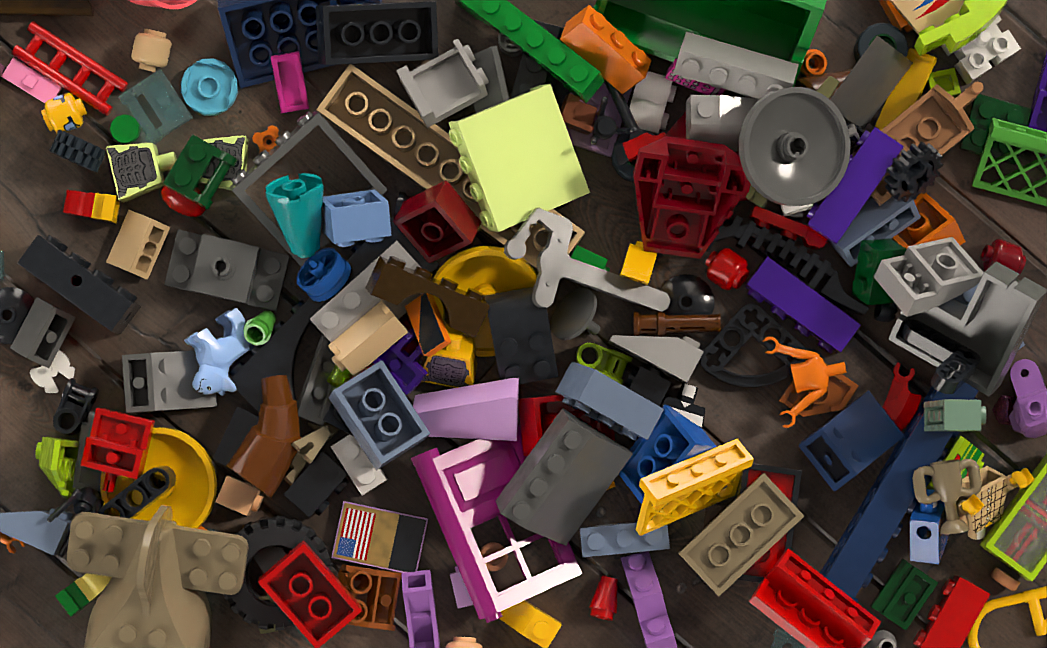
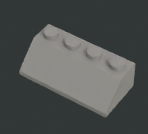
M398 241L380 255L386 259H389L390 256L397 257L406 262L405 267L413 270L417 266L420 267ZM379 257L310 318L330 342H333L382 300L370 295L365 288ZM423 293L407 297L398 306L385 300L382 301L399 320L407 312L405 306Z

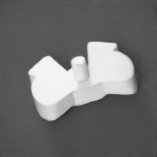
M58 350L50 368L43 365L30 370V375L37 385L45 387L46 393H58L59 389L52 377L60 372L70 380V378H74L75 368L70 367L67 355Z

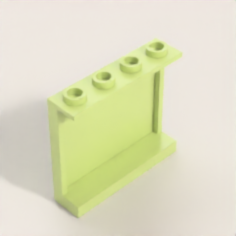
M551 84L531 88L529 92L459 121L449 122L451 129L449 130V137L453 145L458 147L461 155L459 158L460 166L463 172L468 174L471 182L469 186L470 193L473 199L478 201L482 211L479 214L480 220L489 231L500 232L525 221L535 208L549 211L590 193Z

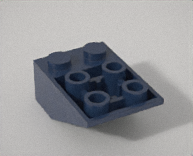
M868 390L806 437L798 446L835 492L902 439L904 434Z

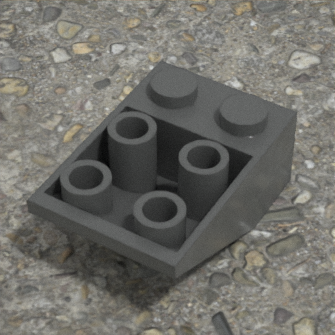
M195 350L122 355L126 413L134 414L218 407L217 393L209 395L200 394L192 386L194 377L200 367L196 359Z

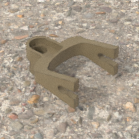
M325 421L323 426H317L312 423L307 424L315 432L291 444L299 452L296 453L290 465L292 471L284 478L290 486L307 462L311 464L322 446L340 429Z

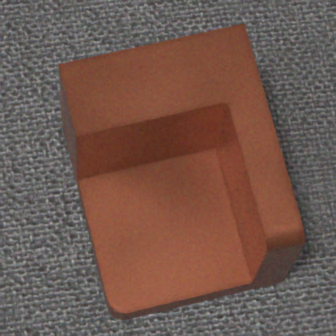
M569 93L565 96L560 109L566 127L585 135L591 134L594 128L592 123L597 108L579 101L581 97Z

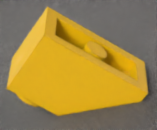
M636 241L635 245L630 243L619 276L648 285L657 253L643 251V243L641 241Z
M526 600L502 610V617L499 618L543 648L549 647L562 625L560 621Z

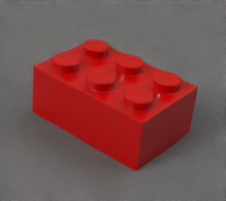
M304 540L258 579L261 587L314 648H320L362 612L361 605Z

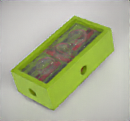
M1047 453L1032 472L1035 480L1027 487L1018 491L1004 510L1001 519L995 522L979 544L1022 578L1032 582L1047 563Z

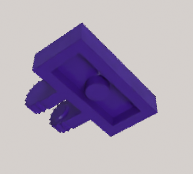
M413 328L398 343L393 344L373 361L374 364L381 360L384 362L406 395L410 394L428 374L417 362L423 356L420 345L416 347V350L411 355L404 350L416 337Z

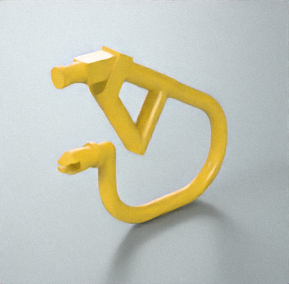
M1047 586L987 601L967 636L969 648H980L977 636L978 629L983 617L994 609L1024 602L1029 604L1036 636L1046 635L1047 618L1044 620L1039 599L1047 598Z

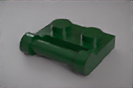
M192 134L163 185L209 210L213 203L211 201L229 168L235 166L237 159ZM213 158L219 160L220 163L202 193L195 192Z

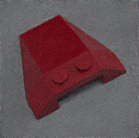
M668 136L639 148L633 177L643 251L698 259L702 257L718 235L719 228L726 218L729 219L732 216L734 207L749 192L751 184L743 171L739 154L724 144Z

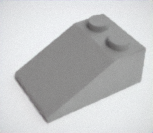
M612 335L608 342L610 345L647 365L649 364L661 370L664 374L684 384L688 382L704 352L698 349L700 343L687 336L680 339L678 337Z

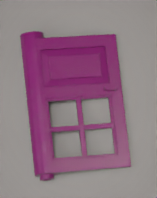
M519 425L517 441L477 439L440 455L436 447L411 458V462L416 468L474 604L479 620L485 618L486 623L502 617V610L582 574L569 542L565 546L548 539L559 565L531 577L519 548L544 536L535 534L516 542L507 518L500 513L496 504V499L527 458V456L523 455L522 436ZM498 516L510 546L483 558L470 528ZM513 551L525 581L497 593L485 563Z

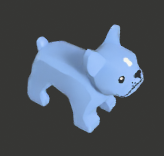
M237 308L228 310L215 318L216 322L224 328L223 338L215 339L210 331L205 328L199 333L195 332L184 339L187 345L194 348L196 359L200 366L192 382L193 388L200 394L219 393L223 396L225 391L235 392L237 390L235 384L228 377L229 367L236 359L255 347L247 342L244 337L243 328L246 320Z

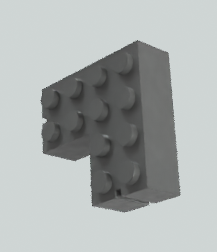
M996 261L984 272L968 306L952 299L935 308L908 317L901 311L900 314L902 315L898 317L888 340L936 367L943 362L901 338L900 333L906 320H918L976 352L981 360L975 373L965 383L990 397L1002 384L1047 294V289L1026 277L1021 281L1018 280L1019 274Z

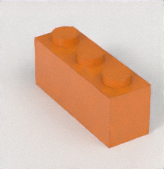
M590 5L566 22L560 40L598 69L602 77L621 94H624L646 78L651 59L643 50L627 39L624 33L618 31L601 13L597 12Z

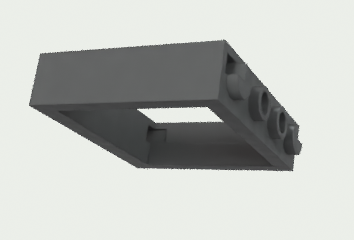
M316 110L312 114L308 111L303 117L301 116L296 121L298 126L289 133L288 130L283 132L274 141L277 145L269 152L264 150L258 154L253 160L255 165L247 172L244 169L238 172L237 176L231 180L234 184L230 186L235 195L301 267L310 257L300 258L291 252L283 233L248 196L245 190L317 125L370 183L362 191L375 189L381 195L387 191L386 187ZM322 227L319 250L323 249L331 241L322 232Z

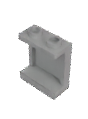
M459 39L453 41V49L412 71H409L407 65L396 70L401 84L427 128L488 95L485 85L489 81L481 67L476 70L472 63L475 57L468 45L462 46Z

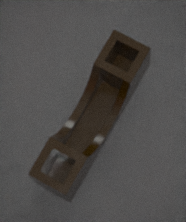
M379 256L365 287L370 295L398 306L411 295L418 293L432 294L441 300L444 313L443 320L449 327L473 337L477 336L490 308V305L483 299L484 294L468 288L467 292L457 288L459 284L445 277L441 281L431 277V272L417 266L415 270L405 267L406 262L397 257L390 256L389 259Z

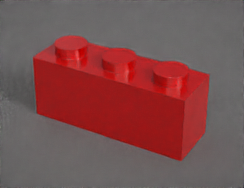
M955 575L953 580L949 578L941 590L944 596L939 605L935 603L927 615V619L930 621L925 630L920 629L913 640V644L916 645L915 648H961L990 593L962 577Z

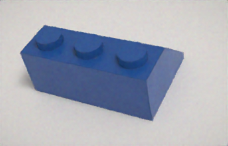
M668 405L662 407L664 410L649 439L646 440L639 437L630 448L633 455L619 473V476L641 504L645 494L639 487L641 478L717 447L702 428Z

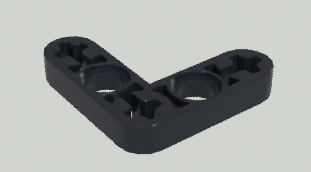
M906 320L900 333L904 341L943 362L937 367L930 382L933 388L941 393L954 394L975 373L981 358L976 352L918 320Z

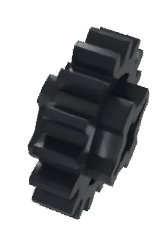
M920 142L918 147L915 144H911L910 149L907 152L903 149L901 157L899 159L893 158L892 167L887 168L886 171L890 175L884 178V181L887 183L885 189L898 201L902 199L904 202H907L910 197L915 200L920 192L922 194L926 193L928 185L933 186L935 184V178L941 174L937 170L943 167V163L940 161L943 156L930 143L926 145L924 142Z

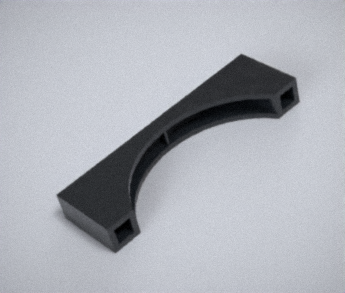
M390 216L391 236H385L379 242L359 240L351 249L354 254L347 260L351 266V273L342 289L396 241L402 245L421 268L428 270L432 275L441 266L437 261L428 263L394 224V219ZM340 291L325 301L316 302L309 298L306 302L303 300L298 302L290 311L293 316L286 323L281 320L273 328V336L263 345H256L250 352L252 357L248 362L244 364L241 361L229 373L232 376L231 380L235 384L237 391L258 412H260V405L263 403L261 379L266 377L287 375L292 397L297 401L294 386V370L300 343L312 323L310 318Z

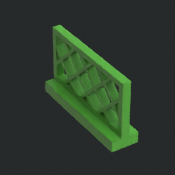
M992 118L989 134L972 181V187L1047 206V197L1039 196L1035 188L1047 183V176L1032 183L1026 171L1041 164L1047 175V167L1044 163L1047 161V132ZM993 141L1006 144L1010 152L995 159L990 151ZM1025 150L1034 151L1037 160L1022 166L1017 154ZM988 156H989V158L991 159V162H989V163L986 164L987 159H988ZM1013 157L1019 169L1004 176L998 164ZM993 166L1001 177L992 183L981 181L983 171ZM1023 174L1028 186L1020 190L1011 189L1007 181Z

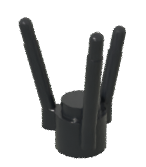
M606 96L601 100L599 111L597 112L598 119L592 123V127H594L593 135L590 137L592 145H595L598 139L606 140L614 134H631L636 131L635 128L630 127L619 128L616 126L614 119L605 116L608 103Z
M92 488L75 489L72 495L47 518V521L52 522L72 503L76 515L81 512L98 514L104 501L101 495ZM70 531L57 555L59 559L63 558L68 549Z

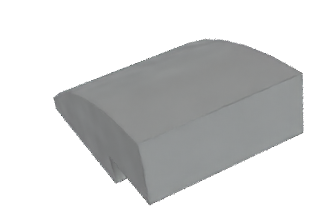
M953 237L908 246L904 255L881 260L874 278L906 317L935 308L963 294L980 282L984 272Z

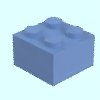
M375 189L324 196L321 221L322 232L334 244L341 247L354 245V241L366 239V242L382 241L383 237L391 236L388 201Z

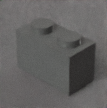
M36 297L10 349L31 361L50 368L76 317Z

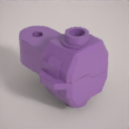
M1028 359L1019 360L1013 364L1010 370V377L1017 399L1009 419L1014 431L1022 433L1028 438H1037L1047 434V388L1036 363Z

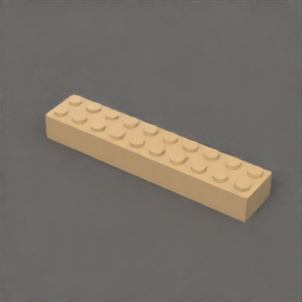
M349 64L316 109L317 112L423 190H427L447 180L480 219L479 214L482 211L478 201H475L470 193V179L460 166L459 158L461 155L458 147L454 146L451 142L449 134L436 124L427 128L418 111L358 68ZM551 209V210L548 211V212L557 214V215H559V216H562L560 213H558V212L555 211L554 209ZM525 221L500 232H491L481 223L479 230L504 247L505 243L512 239ZM537 222L536 226L530 225L529 227L531 234L525 241L526 253L523 258L530 263L534 270L539 272L537 269V258L546 246L549 232ZM572 223L573 232L568 247V255L571 254L585 234V231Z

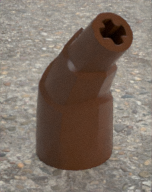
M276 375L261 379L263 403L260 405L258 424L251 428L226 465L230 470L270 498H272L281 484L297 453V450L291 444L302 438L299 431L297 401L292 397L287 375Z

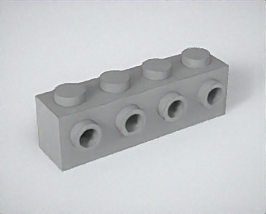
M686 32L673 74L682 76L687 80H696L709 84L714 88H723L737 92L742 96L761 99L775 90L793 87L799 64Z

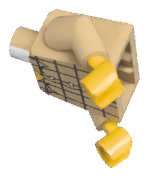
M989 466L980 469L981 491L977 495L959 497L956 500L958 518L963 520L969 527L968 537L975 540L984 538L985 528L1001 519L1007 493L1018 486L1020 489H1023L1035 480L1027 468L1015 471L1008 476ZM969 476L962 479V487L970 488Z

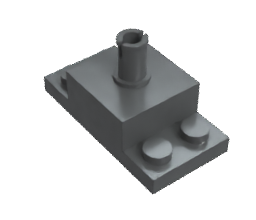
M178 229L164 285L277 312L290 255L261 249L254 245Z

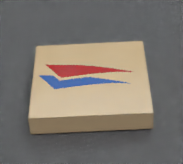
M889 0L918 35L929 26L934 25L936 28L945 24L944 21L947 18L959 13L964 3V0Z

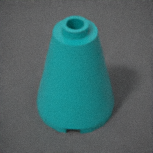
M301 173L298 174L299 179L289 180V175L273 180L266 186V198L291 252L300 258H308L313 256L320 248L324 185L321 177L314 174Z

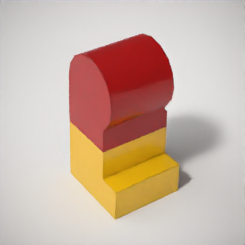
M67 190L63 213L117 224L120 200H118L116 195Z

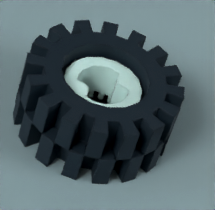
M62 130L58 131L49 150L94 172H98L107 153L104 149Z

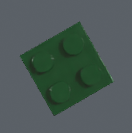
M979 94L973 100L968 117L975 129L962 139L959 149L981 155L989 134L992 118L1027 127L1032 109ZM993 141L990 151L995 159L1010 152L1006 144ZM1013 157L1003 161L1012 165L1016 164Z

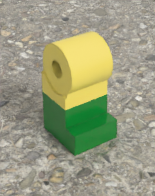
M86 573L56 594L55 597L70 617L74 616L102 593L112 577Z

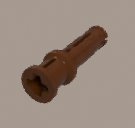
M658 311L657 314L639 315L638 312H634V336L657 334L658 337H663L666 333L721 332L720 314L665 315V313Z

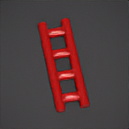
M32 21L27 31L34 35L25 49L16 45L11 54L71 94L81 98L82 101L108 116L113 107L106 103L107 99L115 88L123 93L129 83ZM43 42L58 50L49 65L35 56ZM67 57L81 65L73 80L59 72ZM91 72L105 81L96 96L82 87Z

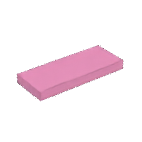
M14 57L1 76L43 103L57 97L62 89L61 86Z

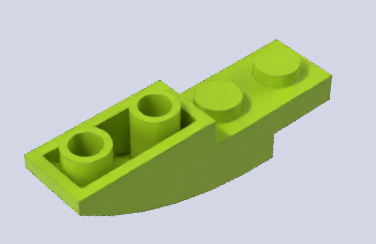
M964 0L959 13L947 18L944 21L945 24L936 28L934 25L929 26L919 33V37L914 45L916 51L921 56L945 44L950 54L977 38L982 31H985L1001 13L1008 0Z

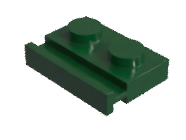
M901 559L870 607L902 629L907 630L938 582L905 559Z

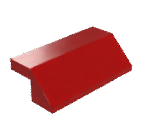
M789 548L761 581L749 600L752 605L806 648H863L871 641L881 623L880 620Z

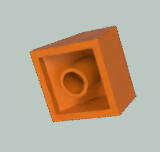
M927 193L919 194L914 200L921 218L891 238L906 249L908 246L953 237L959 245L966 242L956 219Z

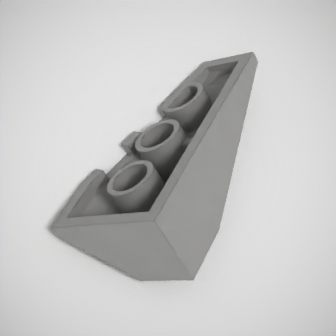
M690 95L686 101V139L724 144L734 152L739 151V137L743 122L750 109L760 99L723 95Z

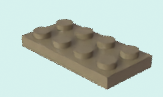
M762 473L681 549L678 554L716 595L720 596L795 526L804 515L767 475Z

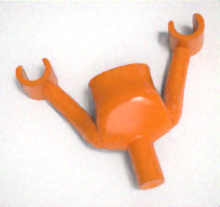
M766 337L763 342L773 340L776 347L774 350L765 353L774 354L778 352L799 359H808L801 363L790 364L796 392L815 391L806 395L791 410H785L779 414L788 413L792 416L790 424L782 425V427L789 428L795 424L796 416L827 392L829 377L847 373L845 362L826 366L823 359L816 352L779 344L776 338Z

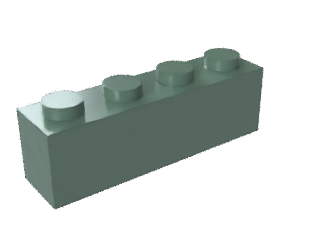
M943 399L924 402V431H981V425L986 423V407L981 406V400Z

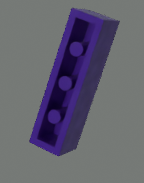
M874 127L871 133L865 130L856 143L860 149L854 157L850 155L848 167L838 186L826 196L821 205L816 202L806 216L811 219L808 222L809 227L836 245L887 173V168L893 164V158H897L904 148L903 145Z
M768 256L745 285L749 289L747 294L758 303H762L763 300L772 306L770 311L782 320H785L786 317L796 324L794 326L795 330L807 338L809 335L819 340L817 345L828 354H832L833 351L837 354L841 353L861 326V324Z

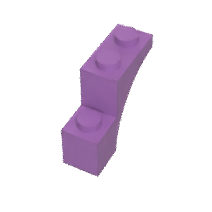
M649 551L622 557V566L646 648H677L662 590Z
M423 570L402 573V590L410 648H440L431 571Z

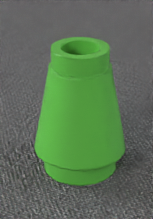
M263 311L248 320L243 328L244 337L247 342L252 345L267 343L276 323L275 314L271 311Z

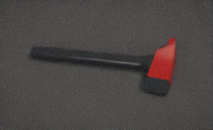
M604 79V83L625 127L635 128L636 130L635 133L628 134L629 141L614 146L619 165H624L637 158L639 148L666 137L667 134L662 132L653 136L649 133H644L638 127L623 94Z

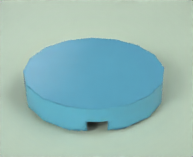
M214 58L201 59L192 66H189L184 72L181 80V94L186 104L194 112L204 116H216L227 111L234 104L238 95V80L234 71L225 62Z

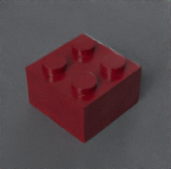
M447 180L405 200L393 221L428 263L434 262L471 244L482 223Z

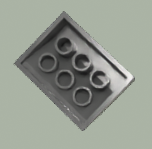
M562 408L496 499V504L500 513L527 530L566 546L633 453Z

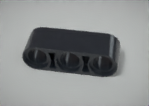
M158 466L148 470L103 505L98 514L109 515V511L113 507L119 511L120 517L133 519L175 485L176 475L174 471L168 466ZM157 472L162 473L166 478V483L163 487H159L154 481V476ZM134 490H138L143 496V501L140 505L135 504L132 500V492Z

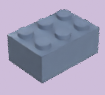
M382 360L334 389L328 397L376 471L424 441L431 434Z
M575 362L570 363L555 391L564 397L562 402L566 405L585 412L587 417L599 423H604L610 430L634 441L637 436L646 440L649 439L664 410L596 369Z

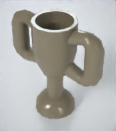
M956 459L944 460L916 469L912 479L917 501L924 505L932 504L939 500L944 502L947 521L942 524L940 534H957L969 531L968 525L958 518L956 500L959 497L977 495L981 491L982 482L977 462L972 459L961 461ZM965 468L968 469L969 489L962 487L961 471ZM924 475L932 477V484L935 492L927 496Z

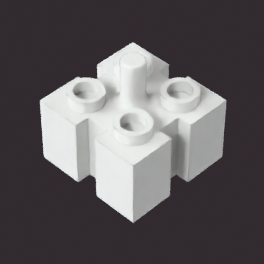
M999 15L977 38L953 52L959 60L954 67L966 85L991 69L990 61H992L994 66H997L1021 49L1009 30L1002 33L998 28L997 24L1002 20ZM942 45L941 47L947 56L951 55L946 45Z

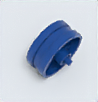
M334 248L321 249L307 259L300 268L297 275V285L313 301H325L334 296L345 285L351 273V266Z

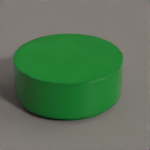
M123 114L117 116L112 121L110 131L113 138L119 143L130 144L138 139L140 125L134 117Z

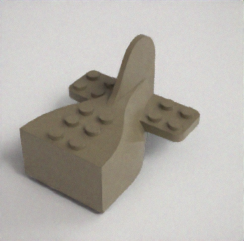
M161 505L150 521L90 512L78 513L70 525L67 551L68 566L76 572L112 577L98 597L91 612L84 648H210L213 619L210 603L205 591L234 595L241 590L245 579L249 549L247 540L240 535L179 526L175 521H172L171 506Z

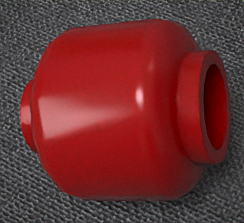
M724 248L719 252L713 251L705 263L708 266L707 278L727 291L733 288L739 289L749 275L747 260L729 248Z

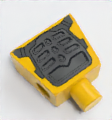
M448 328L447 332L452 343L431 357L424 356L422 367L428 374L422 381L454 388L474 385L477 371L475 340L463 336L461 331Z

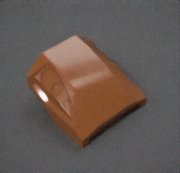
M342 564L336 578L362 608V612L352 619L348 625L395 631L394 616L402 573Z

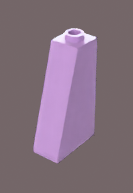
M509 378L418 394L414 397L413 408L431 433L428 437L517 441L519 378Z

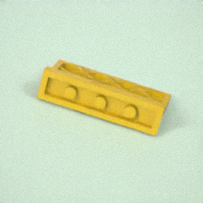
M735 439L641 478L639 487L645 494L635 530L640 536L735 496L742 470L751 467L754 458L741 442Z

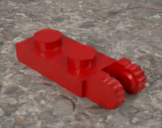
M758 206L753 207L748 216L749 219L754 220L757 224L756 227L761 229L763 227L770 229V227L781 231L780 235L792 241H796L798 237L802 239L804 246L808 248L812 247L815 250L820 249V247L823 248L828 240L807 225Z

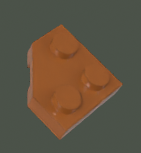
M843 374L829 377L827 392L798 415L806 417L843 410L859 385ZM792 379L778 401L791 410L806 395L815 390L797 393L794 380Z

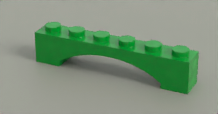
M454 0L458 6L475 19L487 24L519 47L553 75L566 89L574 95L581 97L580 100L584 103H587L604 83L602 74L598 69L509 1Z

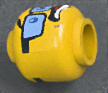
M65 93L45 102V109L41 110L49 131L54 130L56 133L59 130L69 132L83 125L82 116L87 114L81 98L75 100L71 93Z

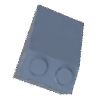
M55 508L39 511L1 512L0 532L51 555H58L70 531L73 513L65 510L52 522H48L47 518L56 510Z

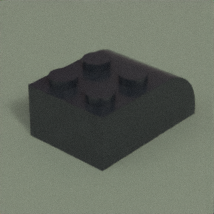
M534 286L484 295L485 301L490 305L488 318L500 380L519 378V384L559 377L546 307L539 308L533 303L532 294Z

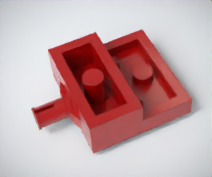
M100 407L96 408L91 433L86 438L80 466L106 473L102 490L114 493L117 476L138 479L143 475L155 421Z

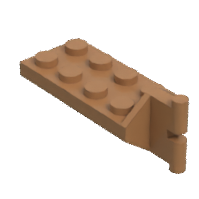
M978 81L974 82L956 98L937 84L881 131L903 145V149L906 152L910 149L911 144H915L918 147L920 142H924L926 145L930 143L943 155L975 129L964 108L972 103L983 91V84ZM856 150V151H855L853 154H851V155L854 157V156L856 155V153L858 152V150ZM888 172L871 194L879 206L892 197L889 191L885 189L887 183L884 181V178L890 175Z

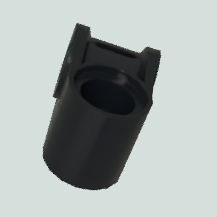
M70 378L53 417L55 429L65 435H75L80 432L82 423L85 422L89 411L92 409L99 390L95 387L90 389L76 383V379ZM75 392L84 395L85 398L75 395ZM72 414L75 423L72 428L65 430L62 427V419L65 415Z

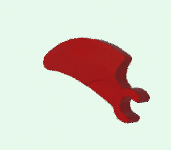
M897 363L893 369L894 379L882 408L902 431L917 412L922 396L911 393L908 390V382L914 378L915 369L911 368L909 375L903 377L899 374L901 363Z

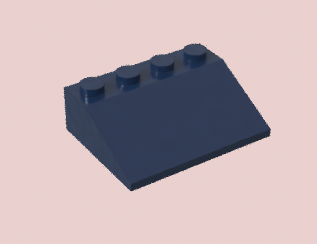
M218 0V11L240 88L275 80L271 56L299 51L303 73L333 66L318 64L316 6L338 5L337 0Z

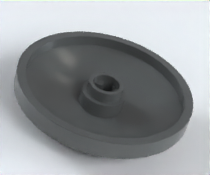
M790 87L770 92L755 103L743 122L739 137L741 165L754 189L774 203L786 206H803L818 202L828 196L838 186L848 167L850 135L846 121L836 105L829 98L815 90L804 87Z

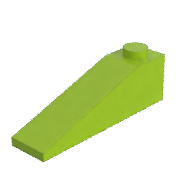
M42 437V442L37 443L35 454L36 459H39L38 466L60 495L68 499L76 489L73 488L79 441Z

